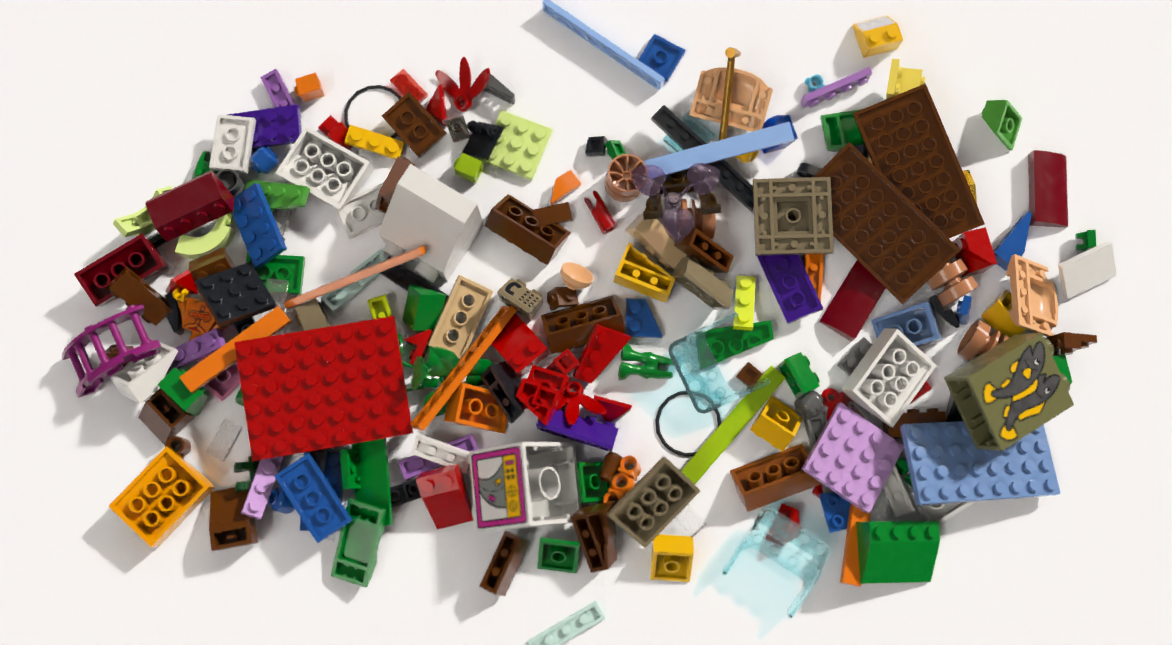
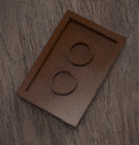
M410 92L405 94L381 115L419 159L447 135V132Z

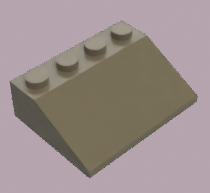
M663 455L607 515L646 548L701 490Z

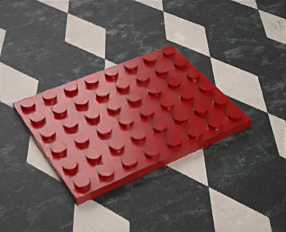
M395 316L234 342L252 461L414 433L413 427L410 425L412 420Z

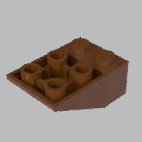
M235 487L210 492L209 535L211 551H221L258 543L255 518L241 514L249 491L235 492Z

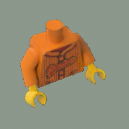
M177 288L173 291V297L178 300L181 321L183 323L182 327L192 331L189 341L219 328L205 302L191 297L187 299L186 296L189 291L183 289L180 293V289ZM225 326V327H222V328H219V329H222V331H223V330L226 329L228 326Z

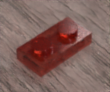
M404 69L390 79V83L403 96L410 92L419 103L428 97L423 88Z

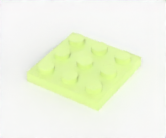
M501 110L495 125L505 128L489 159L480 158L483 163L533 180L553 129Z

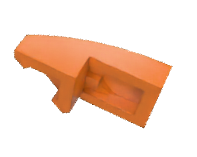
M571 170L555 179L552 186L550 205L563 200L565 195L580 188L581 182Z

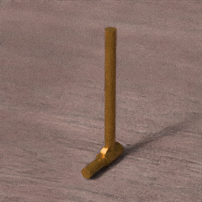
M733 47L725 50L728 60L719 140L726 139L735 58L741 56V52Z

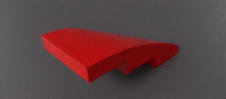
M532 365L528 378L522 379L516 397L547 426L562 399L570 377Z

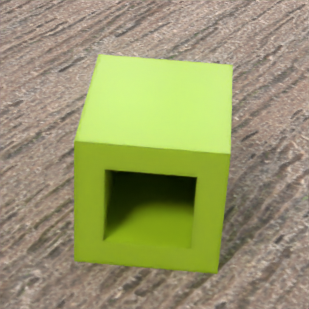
M464 153L461 154L460 158H456L453 165L457 176L475 184L484 169L482 161Z

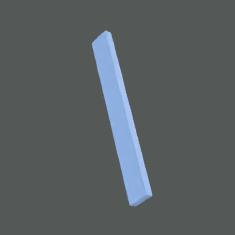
M551 0L542 1L543 12L656 89L661 90L664 86L665 78Z
M790 122L643 162L647 167V178L651 180L794 141Z

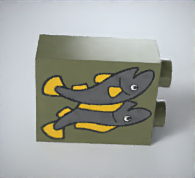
M1042 333L1015 334L943 377L976 449L1003 451L1074 406V402L1069 394L1070 383L1059 372L1053 358L1054 348Z

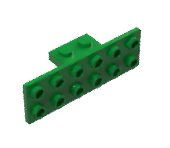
M386 438L351 444L352 449L340 450L343 490H354L355 500L384 508L386 511L385 526L392 525Z

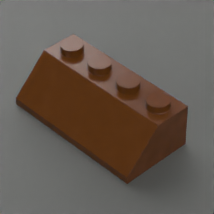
M507 194L491 209L484 226L506 239L509 243L519 247L525 253L532 255L538 261L549 265L557 256L571 232L553 223L549 226L537 228L539 222L533 217L532 210L534 209Z
M614 295L541 315L551 354L561 353L567 348H579L586 345L595 323L626 334L622 314Z

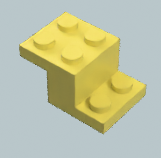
M892 59L886 99L925 84L926 77H922L923 69L903 68L900 66V59Z

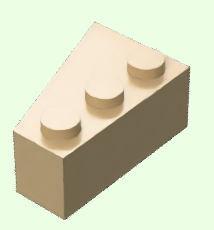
M639 214L625 229L650 255L658 260V263L664 269H675L680 260L687 256L674 246L676 238L658 219L643 220V214Z

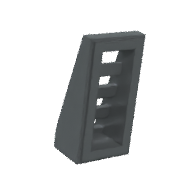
M490 73L489 80L483 91L514 105L516 102L515 94Z

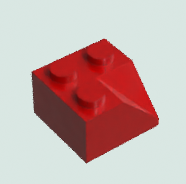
M986 227L963 232L952 241L961 250L955 255L956 259H962L968 269L961 275L962 278L984 273L997 264Z

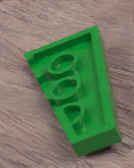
M771 320L753 323L752 331L733 329V326L694 332L700 370L774 339Z

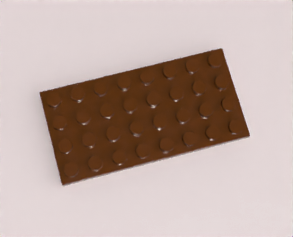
M926 83L852 114L873 165L948 238L985 225Z
M850 142L814 176L830 177L833 237L902 305L961 251Z

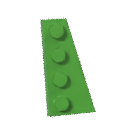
M248 180L245 187L246 190L254 183L260 184L272 212H275L276 209L288 210L305 207L310 188L307 186Z

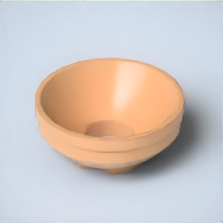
M565 262L561 266L560 275L563 283L568 288L580 290L592 284L594 280L593 274L585 267L572 262Z

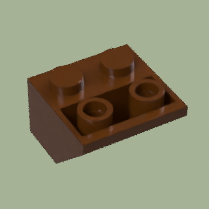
M225 247L189 262V271L194 282L195 280L235 267Z
M159 388L149 400L145 401L138 418L165 445L168 438L176 436L195 417L184 411L167 393Z

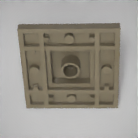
M830 177L753 179L755 256L834 253Z

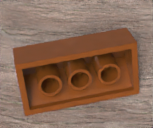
M802 444L730 470L740 500L747 512L821 485L818 480L800 468L803 467L809 456Z

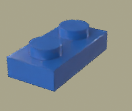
M964 295L963 301H958L956 317L959 318V324H967L971 309V296Z

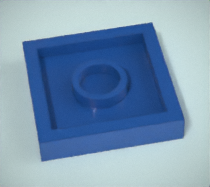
M654 33L638 60L664 77V81L668 83L686 50Z

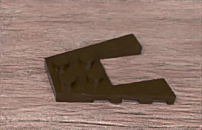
M695 167L653 179V185L649 191L650 195L645 204L646 208L643 211V220L663 218L661 194L669 195L698 191L702 215L721 213V205L716 202L715 195L710 192L708 184L703 181L702 174Z

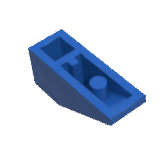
M1029 211L1020 217L993 250L997 265L1007 271L1012 255L1016 254L1022 257L1025 252L1032 214Z

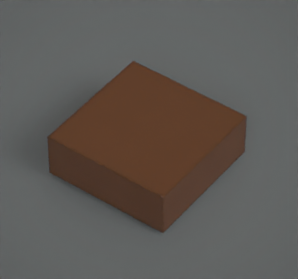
M747 362L736 378L751 389L763 373Z

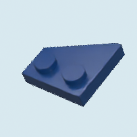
M626 298V334L636 338L661 339L662 333L646 299Z

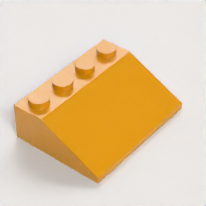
M166 446L108 507L150 547H159L210 492L215 489V486L202 473Z

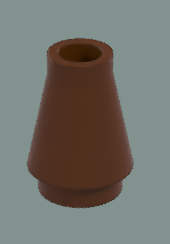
M610 451L604 456L599 475L602 481L610 482L617 472L622 460L619 454Z

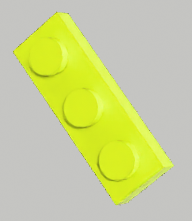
M737 275L733 329L753 330L756 276Z

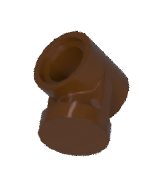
M171 436L165 443V447L168 446L183 459L191 451L190 441L183 437ZM178 442H180L181 448L180 450L176 451L175 446Z

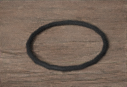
M370 85L356 91L348 99L344 109V123L347 129L350 126L348 122L350 104L360 93L369 89H383L391 92L399 100L402 97L392 88L382 85ZM395 132L390 137L395 138L398 134Z
M692 390L679 391L667 397L659 407L655 419L656 433L662 444L672 453L684 457L694 456L697 452L685 453L675 450L665 442L660 432L659 419L661 412L670 400L679 395L688 394L702 397L715 411L718 427L721 424V416L715 403L704 394Z

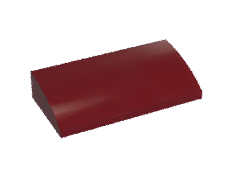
M1033 150L1028 154L1029 212L1032 213L1030 226L1067 228L1066 155L1050 151Z
M856 260L819 322L852 342L857 337L886 288Z

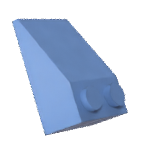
M929 302L871 320L876 338H878L884 328L898 329L916 347L943 340L932 305Z

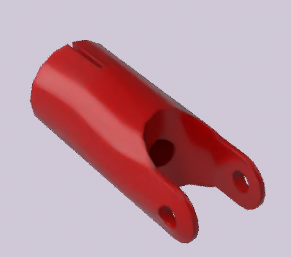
M594 190L593 195L596 199V207L593 206L589 198H584V201L602 234H607L613 231L617 225L600 194Z

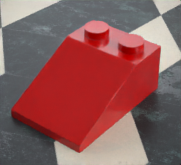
M516 313L491 343L519 378L530 371L532 365L536 366L549 355L548 348Z
M459 463L422 472L416 478L421 498L437 530L474 521L472 506Z

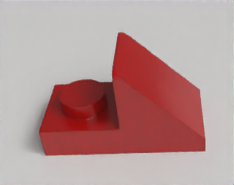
M332 115L318 126V129L328 139L348 150L353 147L344 144L348 129Z
M426 330L404 339L406 343L417 347L416 350L413 349L410 353L409 360H411V365H414L418 356H421L424 360L429 349L427 343L433 332L432 330Z

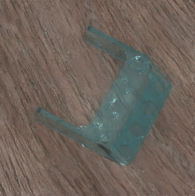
M736 311L690 332L669 346L670 358L694 408L699 413L705 414L770 384L769 379L765 378L742 390L735 391L730 389L705 338L707 330L737 317Z
M765 507L759 512L723 566L722 575H727L744 549L754 548L802 579L805 583L787 609V617L792 619L819 579L830 555V547L825 541L776 509Z

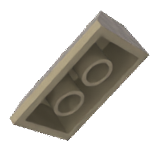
M682 258L671 274L676 279L675 281L713 310L729 309L733 290L728 287L729 284L722 279H717L714 276V272L710 269H704L700 266V262L696 258Z

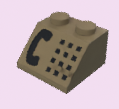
M511 278L497 291L499 300L507 306H513L517 310L516 312L531 321L544 303L543 298H541L542 294L535 289L531 291L526 288L527 285L520 279L514 280Z

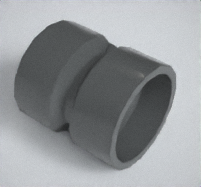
M223 169L216 174L234 198L245 190L246 185L232 169Z

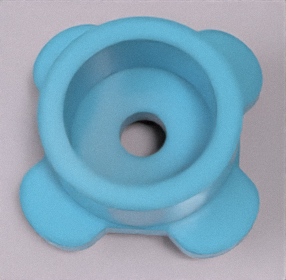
M819 74L813 75L810 78L807 77L804 81L808 86L809 93L825 86L823 78Z

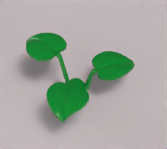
M398 333L400 352L402 355L403 343L401 334ZM421 356L416 358L414 365L402 361V364L411 368L413 372L411 387L406 388L407 392L419 389L424 390L425 387L437 388L439 377H433L428 374L431 370L426 366Z
M430 346L426 366L431 370L428 374L433 377H440L442 384L444 381L443 376H448L458 365V357L450 350ZM479 359L467 374L466 383L474 386L485 384L480 376L494 363L487 359ZM435 391L431 392L426 396V398L423 401L422 408L428 402L431 396L435 393ZM448 400L435 417L446 412Z

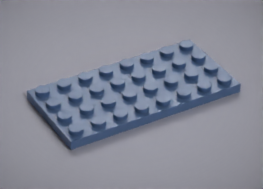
M964 421L904 424L900 426L916 506L1045 497L1061 494L1044 425L1003 451L976 449Z

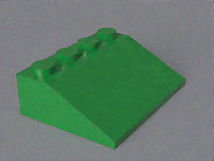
M939 521L856 522L860 584L931 582L940 545Z

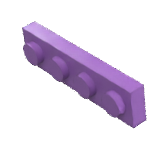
M870 67L803 95L800 104L803 109L808 106L810 108L815 107L824 99L826 101L831 100L838 93L842 92L844 94L852 90L854 86L859 85L860 87L867 84L873 73Z
M216 328L175 347L178 353L166 375L174 367L180 369L212 354L225 345L222 329Z
M473 433L446 443L469 452L479 450ZM416 455L398 461L405 480L418 476L422 472L444 466Z

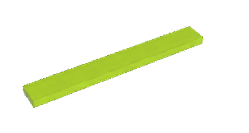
M772 365L681 470L695 485L785 380L786 377Z

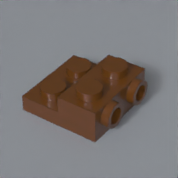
M1062 332L1045 337L1054 348L1053 356L1071 355L1076 350L1089 348V345L1098 343L1097 335Z

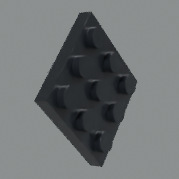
M251 262L195 280V286L219 328L276 308L274 299Z

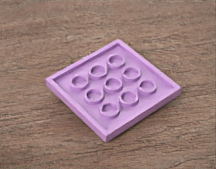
M840 402L837 403L801 469L864 513H870L904 445Z

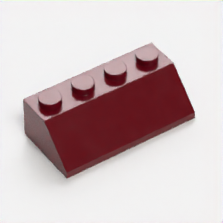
M211 170L145 201V205L155 229L168 242L233 212L234 197Z
M141 233L74 273V276L95 307H102L116 299L110 293L109 285L126 266L144 281L169 266L157 248Z

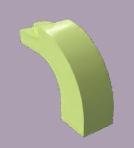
M168 186L156 189L152 198L173 189V187ZM146 206L136 213L116 218L113 221V225L124 238L132 235L138 236L141 233L147 235L155 230Z
M232 212L218 218L213 229L204 236L191 237L181 235L175 252L181 257L197 259L223 247L226 248L236 233L230 227L234 222Z

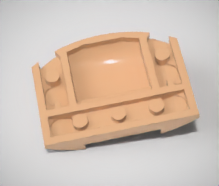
M717 67L700 72L689 116L721 124L727 67ZM734 68L728 126L752 132L763 128L773 89L768 87L758 76Z
M1014 254L1011 256L1006 276L1010 277L1012 309L1008 310L1010 317L1016 326L1035 333H1042L1046 337L1052 336L1054 334L1051 333V330L1057 326L1058 301L1054 282L1048 281L1045 272L1049 270L1046 266Z

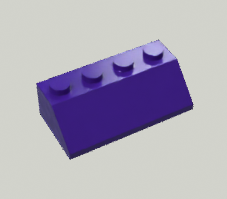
M561 410L554 413L547 426L539 419L536 424L537 430L608 452H612L619 429L612 422L605 421L603 424L597 422V418L588 415L585 418L579 416L574 425H569L566 421V412Z

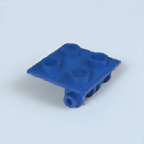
M835 492L819 494L829 533L847 529L850 502Z

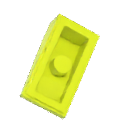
M387 294L367 300L373 319L393 316Z

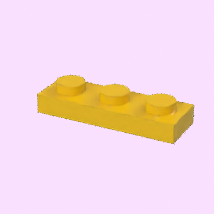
M350 124L344 144L396 160L401 155L404 142Z

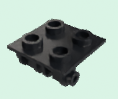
M471 120L467 123V128L472 134L462 153L488 160L505 127Z

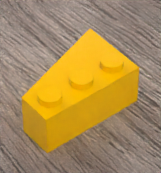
M628 242L613 282L666 303L676 279L658 264L655 265L647 258L648 256L639 252L633 247L632 243Z

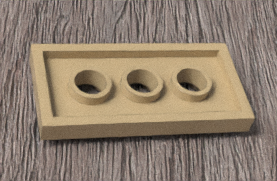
M458 275L427 345L450 350L460 360L472 342L493 291ZM466 295L471 296L473 299L470 306L464 304L463 299ZM459 312L465 315L463 323L456 321V315ZM450 330L457 332V339L455 341H451L448 338Z

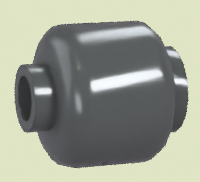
M813 390L796 398L794 401L796 414L801 418H814L823 409L822 396Z

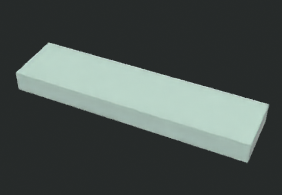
M595 600L526 642L528 645H562L603 621L606 617Z

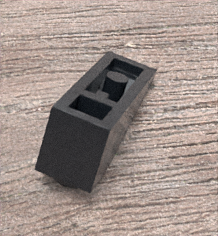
M503 361L490 365L480 377L512 424L524 413L522 402L516 397L519 389L517 378L507 362Z

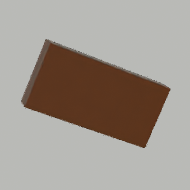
M568 202L532 210L533 217L539 222L537 228L573 221Z

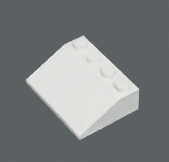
M305 127L279 166L276 174L294 185L307 186L310 188V194L341 210L364 186L374 168L364 158L314 130Z
M884 328L844 383L841 390L871 414L890 427H894L937 365L898 329Z

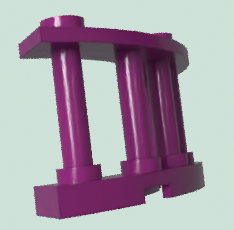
M143 304L128 306L125 308V311L102 320L97 324L85 327V331L75 337L64 348L61 358L62 360L70 358L80 381L76 388L78 398L98 392L100 386L104 383L103 378L106 375L110 377L124 369L123 364L131 360L135 363L160 353L161 345L159 340L152 341L148 338L139 317L144 313ZM128 320H132L141 340L140 346L131 350L127 349L117 326ZM109 329L119 350L118 356L112 359H108L99 338L100 334ZM91 341L100 360V366L96 369H93L85 347Z

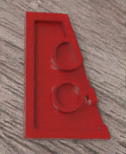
M595 323L579 359L580 364L575 368L573 377L592 384L631 339L630 335Z

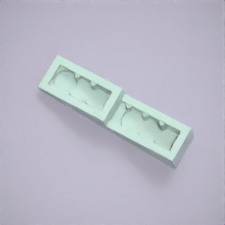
M379 249L354 268L350 274L385 261L388 257ZM377 273L324 294L321 297V303L334 316L381 274Z

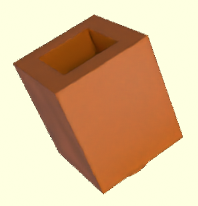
M316 72L295 79V93L297 97H301L303 102L325 96L321 81Z

